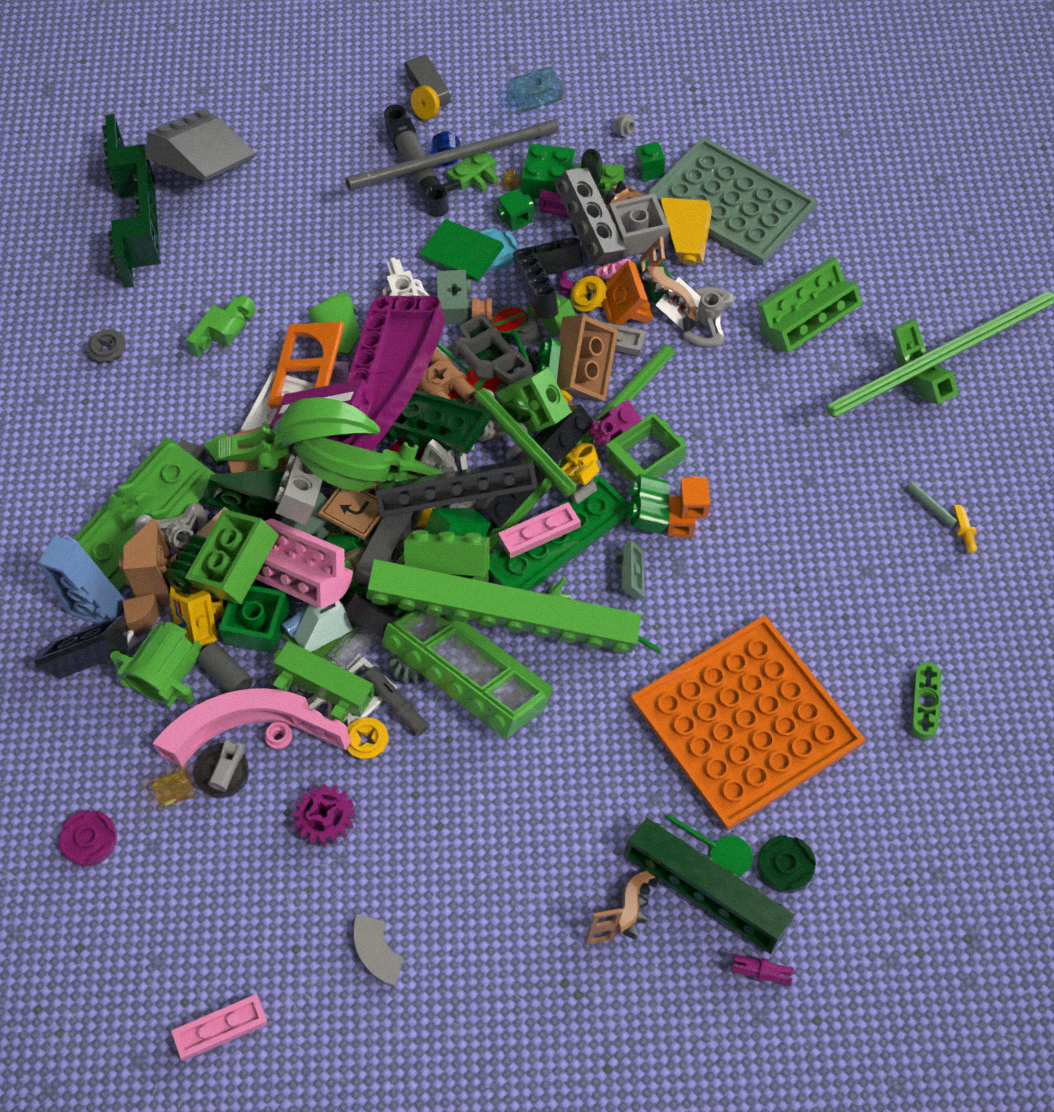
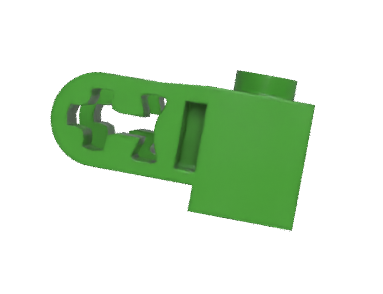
M548 367L511 383L496 392L501 404L517 397L520 400L523 399L531 416L519 423L525 425L528 434L552 426L572 413Z

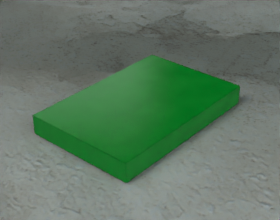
M444 219L419 255L421 259L449 271L466 270V277L478 283L502 251L504 245L499 240Z

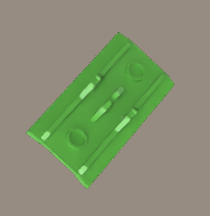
M165 437L121 486L117 487V491L110 495V499L73 539L80 544L120 593L127 586L125 572L121 573L119 558L123 556L124 545L134 536L135 520L143 514L150 515V517L157 520L182 515L190 504L201 503L210 476L215 475V473L175 442Z

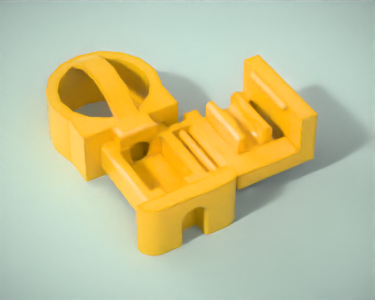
M583 443L574 447L566 456L568 463L561 468L573 482L586 485L599 472L596 463L598 456L594 445Z

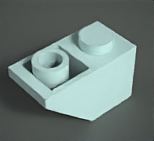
M339 600L321 609L310 604L294 635V639L298 646L312 652L342 637L353 629Z

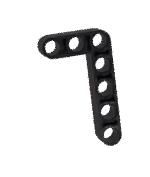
M566 238L518 249L513 252L516 277L537 317L548 319L558 315L556 290L548 274L578 268L583 265L581 243L578 238Z

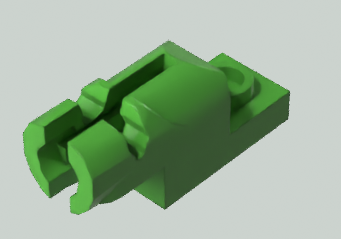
M239 294L224 309L212 305L186 339L190 354L199 358L210 347L211 341L225 346L232 343L239 332L245 328L246 323L244 321H250L256 313L257 309L253 308L255 306L254 301L247 296Z

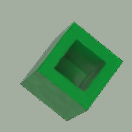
M658 141L636 146L635 166L642 182L664 177L665 156Z

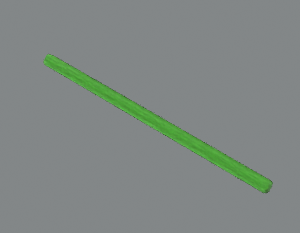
M1047 291L828 404L826 407L827 414L836 418L1054 304V292Z
M664 345L595 420L598 422L600 417L626 399L631 402L674 355V349L670 345ZM587 432L574 447L583 443L592 444L594 441L592 435H589ZM566 456L558 464L560 468L568 463ZM548 477L543 480L538 489L533 491L501 528H493L486 537H489L490 553L500 543L498 533L517 525L554 485Z

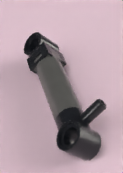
M397 104L388 106L384 111L386 131L390 135L395 150H399L404 162L426 156L416 136L415 126L410 117L407 118L406 109ZM433 167L411 172L410 174L425 202L427 213L432 217L444 216L449 210L447 192L461 188V181L456 179L441 184Z

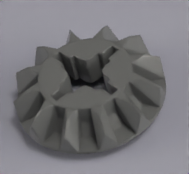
M101 330L92 335L88 340L87 352L93 361L98 360L101 364L105 361L113 363V359L121 358L122 352L126 351V341L124 336L116 330ZM102 345H103V346H110V345H111V348H112V349H111V350H108V349H104V350H103Z

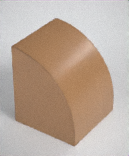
M155 594L123 600L126 625L129 630H133L134 635L146 632L157 622L160 615V604Z

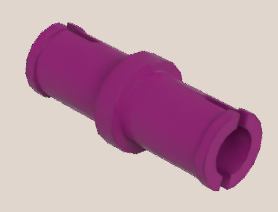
M734 954L732 962L744 966L733 964L731 966V973L757 978L758 982L762 983L764 980L791 986L793 978L782 976L781 974L793 975L794 967L770 963L766 958L758 960Z

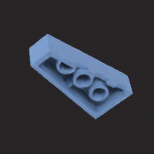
M54 536L38 563L66 613L97 625L122 616L124 613L123 600L125 599L80 544L69 537L63 539Z

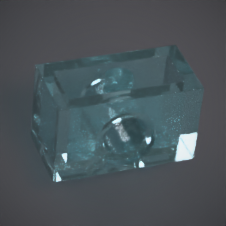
M553 66L510 79L511 96L521 113L562 100V83Z

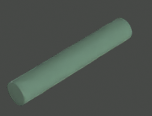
M911 481L906 486V489L949 528H953L958 521L916 483Z

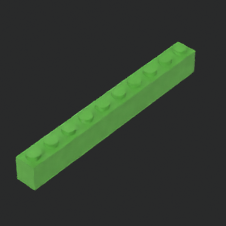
M377 559L373 561L366 599L378 605H387L389 603L398 605L399 608L407 611L418 609L432 616L443 614L452 616L457 621H477L486 627L497 625L506 627L511 632H531L534 636L540 638L551 636L559 638L560 641L565 643H574L576 641L585 643L590 648H610L613 652L619 654L632 653L638 642L641 614Z

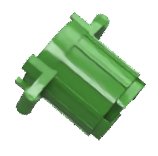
M160 621L157 626L152 628L132 658L121 654L119 651L112 652L110 657L115 668L119 669L116 675L122 676L119 681L122 686L127 689L131 687L146 698L164 704L165 708L170 709L176 699L184 701L186 704H191L194 701L191 688L181 683L196 663L202 650V645L198 640L192 644L185 637L187 631L169 621H166L164 626H162Z

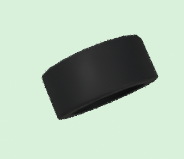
M356 592L345 609L346 614L362 628L383 637L387 624H391L399 619L397 613L387 605H378L366 599L367 593Z

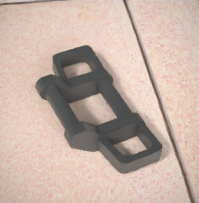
M483 314L460 325L463 338L460 337L454 340L452 348L456 353L462 354L473 366V371L478 376L487 378L498 377L507 384H511L533 373L531 363L501 337V332ZM479 326H484L487 329L473 338L468 334ZM493 344L504 353V355L492 362L480 360L475 355ZM519 364L523 367L512 374L506 373V371Z

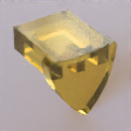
M188 765L179 767L178 773L151 781L161 808L186 799L195 798Z

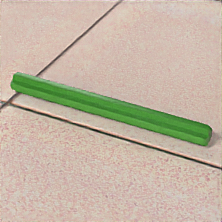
M481 388L479 391H476L475 400L484 409L490 410L492 418L529 458L532 457L533 462L565 496H570L576 491V484L487 389Z

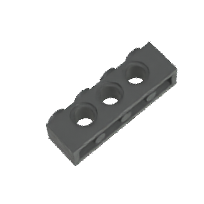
M588 168L565 170L555 181L554 185L591 264L598 265L615 262L626 250V247Z

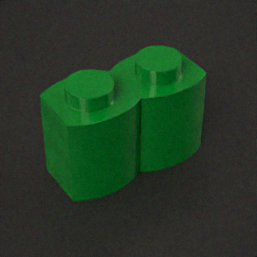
M639 474L634 481H631L628 488V495L631 496V504L628 509L631 527L661 534L668 526L670 518V507L668 504L670 496L669 482Z

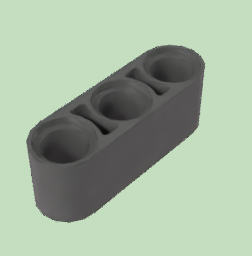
M426 54L404 62L406 73L415 88L422 85L433 88L439 97L440 107L451 103L448 88Z

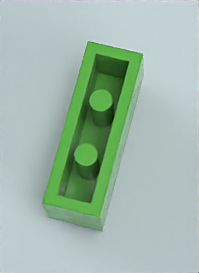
M416 530L410 533L404 540V565L452 575L485 576L490 568L489 537H481L479 533H468L465 536H459L450 531L428 534L426 530Z

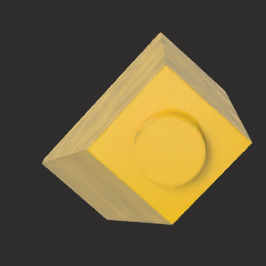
M662 197L661 203L679 261L686 265L703 264L712 214L709 201Z

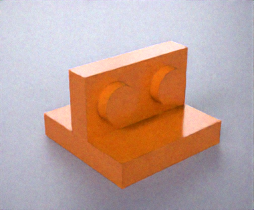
M627 261L605 283L608 289L606 291L607 299H603L602 305L608 323L622 326L630 318L648 324L653 319L650 304L636 264Z

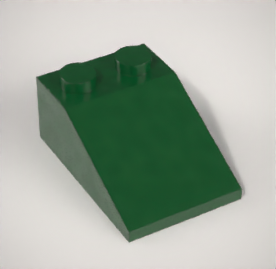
M262 470L211 475L201 502L220 509L225 507L229 511L261 518L263 521L269 519L279 521L281 515L275 513L279 502L274 500L279 487L282 486L280 482L284 473Z

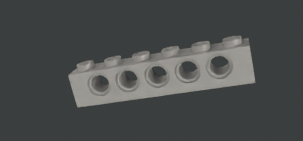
M293 444L290 452L292 454L285 467L288 470H285L280 482L282 486L279 487L274 500L279 502L275 513L306 525L315 506L323 479L315 475L301 461Z

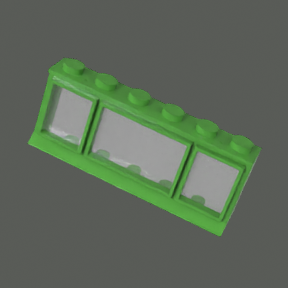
M414 609L395 622L388 623L381 644L503 738L507 739L545 710L553 687L468 623L454 620L452 616L443 614L432 616L423 610Z

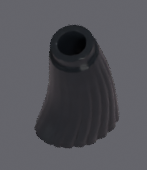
M588 149L581 157V168H588L595 184L598 185L603 174V161L597 150Z

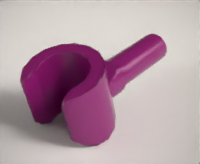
M561 271L560 293L571 295L574 281L567 280L566 271Z

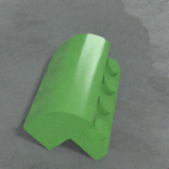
M830 257L757 304L762 322L758 324L764 337L775 348L789 353L863 304L857 283L844 280L838 258Z

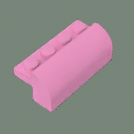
M269 519L265 521L279 536L255 579L320 609L340 600L348 590L353 574L352 570L344 566V549L277 520Z

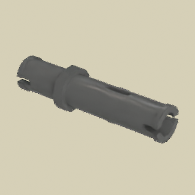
M376 666L370 668L364 674L363 679L374 684V690L396 713L395 717L399 721L402 720L416 737L425 733L430 724L415 710V705L411 701L408 702Z

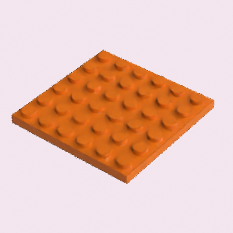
M766 615L631 695L630 701L726 831L737 826L865 743L864 737Z

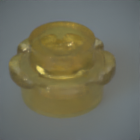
M507 168L502 187L509 188L508 191H511L512 187H517L520 174L516 173V168L514 170Z

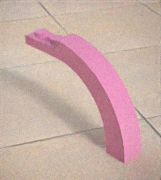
M262 688L225 693L194 706L163 730L153 742V745L161 758L183 767L188 759L207 741L228 729L249 723L282 722L344 750L350 744L351 739L345 724L336 719L331 721L324 718L320 712L310 709L305 697L287 691Z

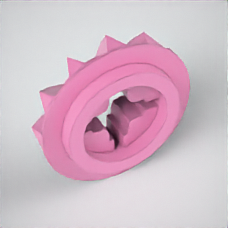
M622 259L596 268L594 274L597 277H601L602 280L611 278L627 261L631 260Z

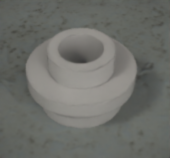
M626 113L619 115L616 119L615 130L620 136L627 137L634 131L635 121L631 114Z

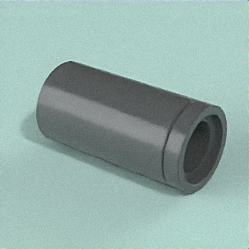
M218 643L208 645L199 654L198 663L228 693L251 688L253 678Z

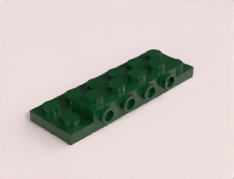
M415 390L409 402L383 438L389 442H394L397 439L408 443L409 447L418 445L425 449L428 443L434 439L447 452L451 449L468 454L492 416L490 410Z

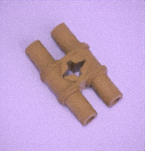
M435 349L429 363L431 366L427 368L416 389L450 399L448 394L456 391L466 403L469 404L475 401L476 390L466 381L465 373L459 371L449 357H443Z

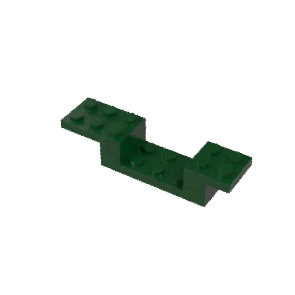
M115 114L105 115L106 125H102L104 138L107 139V142H103L105 156H108V159L104 160L105 170L107 174L111 173V187L116 189L119 198L135 196L136 204L139 205V208L136 209V217L111 220L112 231H108L110 245H113V249H109L110 260L112 264H116L115 273L117 279H121L124 288L134 287L133 268L161 264L155 177L150 160L145 158V144L125 147Z

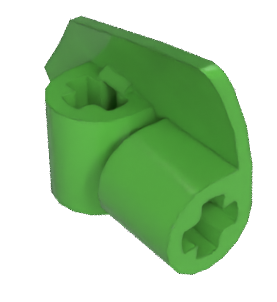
M337 297L314 306L308 313L312 323H344L337 354L350 355L360 338L350 297Z

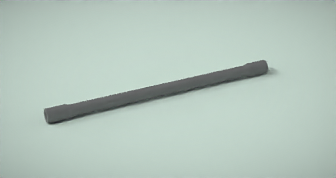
M555 119L528 128L396 165L345 177V184L347 189L352 191L369 186L372 183L535 137L554 134L558 132V123Z

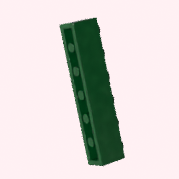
M646 818L628 839L623 854L624 857L769 954L773 952L788 931L795 915L784 905L776 903L764 895L758 888L750 886L738 878L735 873L718 865L711 857L703 855L691 847L685 840L679 839L665 830L661 824Z

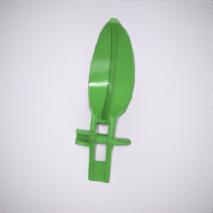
M321 397L300 399L288 406L282 417L274 424V428L270 429L268 423L264 422L262 424L263 427L250 434L231 436L218 440V460H258L259 471L267 470L268 468L274 470L279 466V458L289 456V446L294 443L334 435L379 434L380 427L365 413L342 401ZM238 446H253L250 448L238 450Z
M323 437L294 443L301 461L315 475L327 483L344 490L361 491L373 487L376 482H385L386 480L397 482L419 478L408 473V471L428 476L444 473L416 460L415 456L418 445L409 447L406 442L400 446L399 452L383 450L382 453ZM395 465L398 467V469L392 468L390 466Z

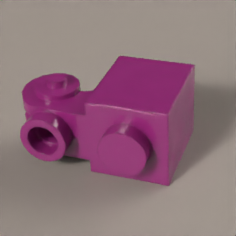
M626 399L600 417L598 422L597 420L592 422L587 432L589 435H592V439L595 440L597 446L600 444L606 445L610 442L609 439H615L642 419L630 401Z

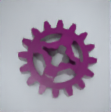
M326 784L322 785L320 791H317L312 786V794L308 795L303 792L301 795L304 801L295 802V806L299 810L292 814L294 820L297 821L294 823L297 831H301L300 835L303 840L310 836L311 845H315L318 840L321 841L323 847H326L327 840H332L334 844H337L336 837L340 835L346 838L345 829H353L354 827L350 820L356 818L355 811L352 810L354 807L352 799L347 800L348 795L346 791L339 794L336 785L332 787L331 791L327 789ZM326 812L328 816L322 818L321 814Z

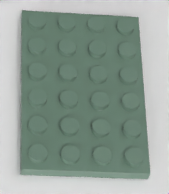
M704 136L648 192V195L655 193L661 207H663L661 203L662 197L709 201L712 214L708 234L762 266L814 211L818 200Z

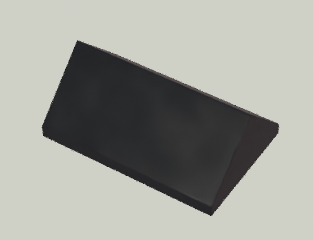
M122 615L59 639L50 645L34 662L39 668L61 679L112 660L110 655L114 651H119L124 655L128 654L126 619Z

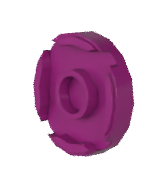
M80 811L72 815L63 824L60 831L59 847L63 855L73 864L83 867L93 866L106 860L113 852L117 843V830L112 820L100 811Z

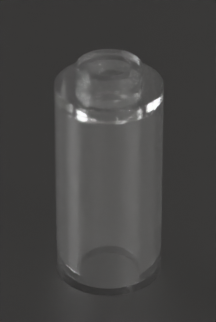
M357 625L325 657L327 661L349 671L383 637L375 635Z

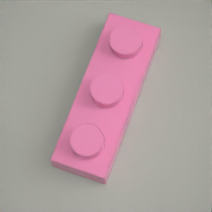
M569 502L499 532L498 539L511 559L580 528L581 521Z
M255 994L171 1030L180 1059L185 1061L268 1025V1021L260 999Z

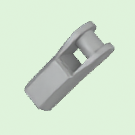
M230 739L225 741L219 760L208 782L210 787L223 792L227 790L236 767L244 755L245 744H233ZM229 754L234 755L232 760L227 759Z

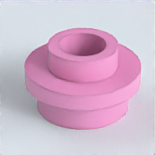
M282 722L272 723L265 731V741L273 749L287 747L293 738L291 728ZM277 734L284 735L283 738L279 740L274 739Z

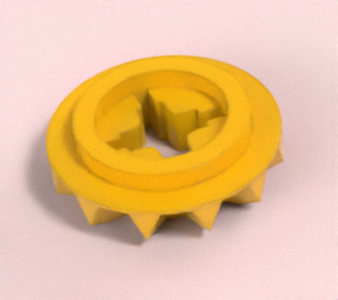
M587 276L580 279L574 285L570 295L574 308L585 313L586 311L594 312L596 307H602L601 303L603 299H607L606 291L608 290L604 281L597 276ZM589 289L594 293L591 295L590 301L586 298L589 294Z
M361 718L351 723L347 728L351 742L346 749L352 757L355 756L364 761L368 758L375 759L381 752L384 753L389 739L388 731L382 722L374 718ZM359 735L365 737L372 735L371 739L374 745L367 742L361 745L362 739Z

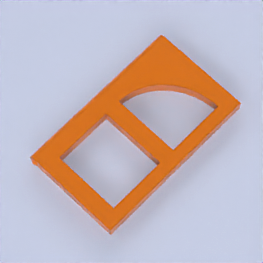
M343 322L289 324L267 404L270 409H278L284 397L281 396L287 372L319 371L315 388L330 384L344 328ZM296 336L312 338L319 342L323 348V357L291 359Z

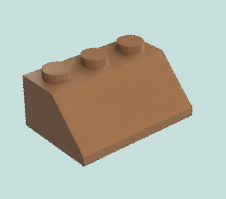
M583 314L562 318L559 335L561 350L557 376L559 389L568 392L572 397L606 402L618 335L617 329Z
M157 519L150 520L124 545L123 556L119 558L121 573L125 572L127 585L132 587L133 598L155 594L160 606L170 603L169 593L171 584L166 580L164 572L170 568L169 559L172 557V554Z

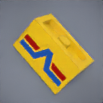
M202 590L187 598L175 592L169 593L174 624L187 631L185 637L192 644L198 640L202 647L218 640L209 592Z

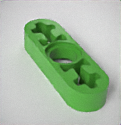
M929 662L918 666L914 675L911 732L914 737L922 741L931 740L939 726L941 671L937 665ZM925 672L930 673V677H932L929 687H924L926 681ZM929 696L932 698L934 705L924 707L919 703L918 698ZM923 715L928 716V731H923L922 726H920Z

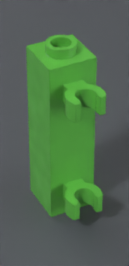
M287 641L283 649L279 648L273 657L275 674L278 675L273 683V686L276 687L275 689L288 692L291 684L294 683L335 704L330 714L333 716L331 721L336 719L344 723L349 712L361 718L374 697L373 683L290 641Z

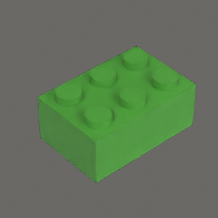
M223 509L185 579L200 591L205 590L209 592L211 596L242 604L279 534L261 518Z

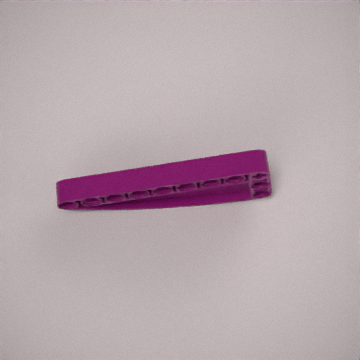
M379 296L372 301L346 382L364 378L368 387L373 391L375 399L367 416L380 427V433L329 436L328 439L372 451L386 435L418 387L435 352L445 323L439 298L435 296Z

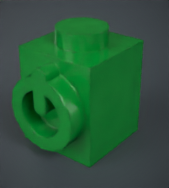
M518 188L498 197V208L496 211L500 220L505 221L511 231H515L533 223L532 214L535 213V207L531 197L528 194L523 195Z

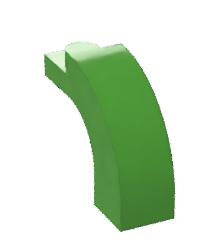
M911 318L891 328L896 346L892 352L899 368L927 354L916 319ZM938 365L907 380L922 398L934 404H940L959 394L953 371L943 369Z

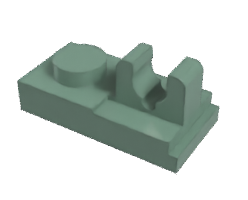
M632 540L626 541V544H623L622 550L614 553L618 560H623L622 563L614 565V568L622 574L620 578L622 590L635 600L645 598L644 551Z

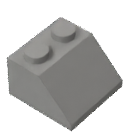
M655 193L609 203L612 220L626 247V250L622 253L623 257L646 252L659 237H663L664 247H668L669 225Z

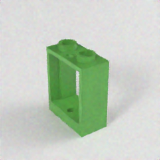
M654 412L606 444V459L629 483L634 481L639 474L659 478L684 461L686 456V443L680 435L676 436L664 419H660ZM652 434L670 453L646 470H643L626 451Z

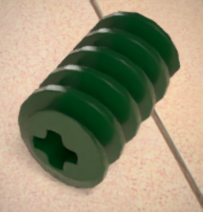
M190 535L187 540L188 543L182 546V551L176 554V560H173L170 563V568L164 572V576L169 584L181 593L192 594V591L187 586H195L186 580L185 576L207 539L205 537Z

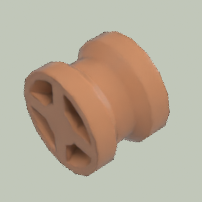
M472 298V318L483 314L489 322H492V298H487L486 300Z

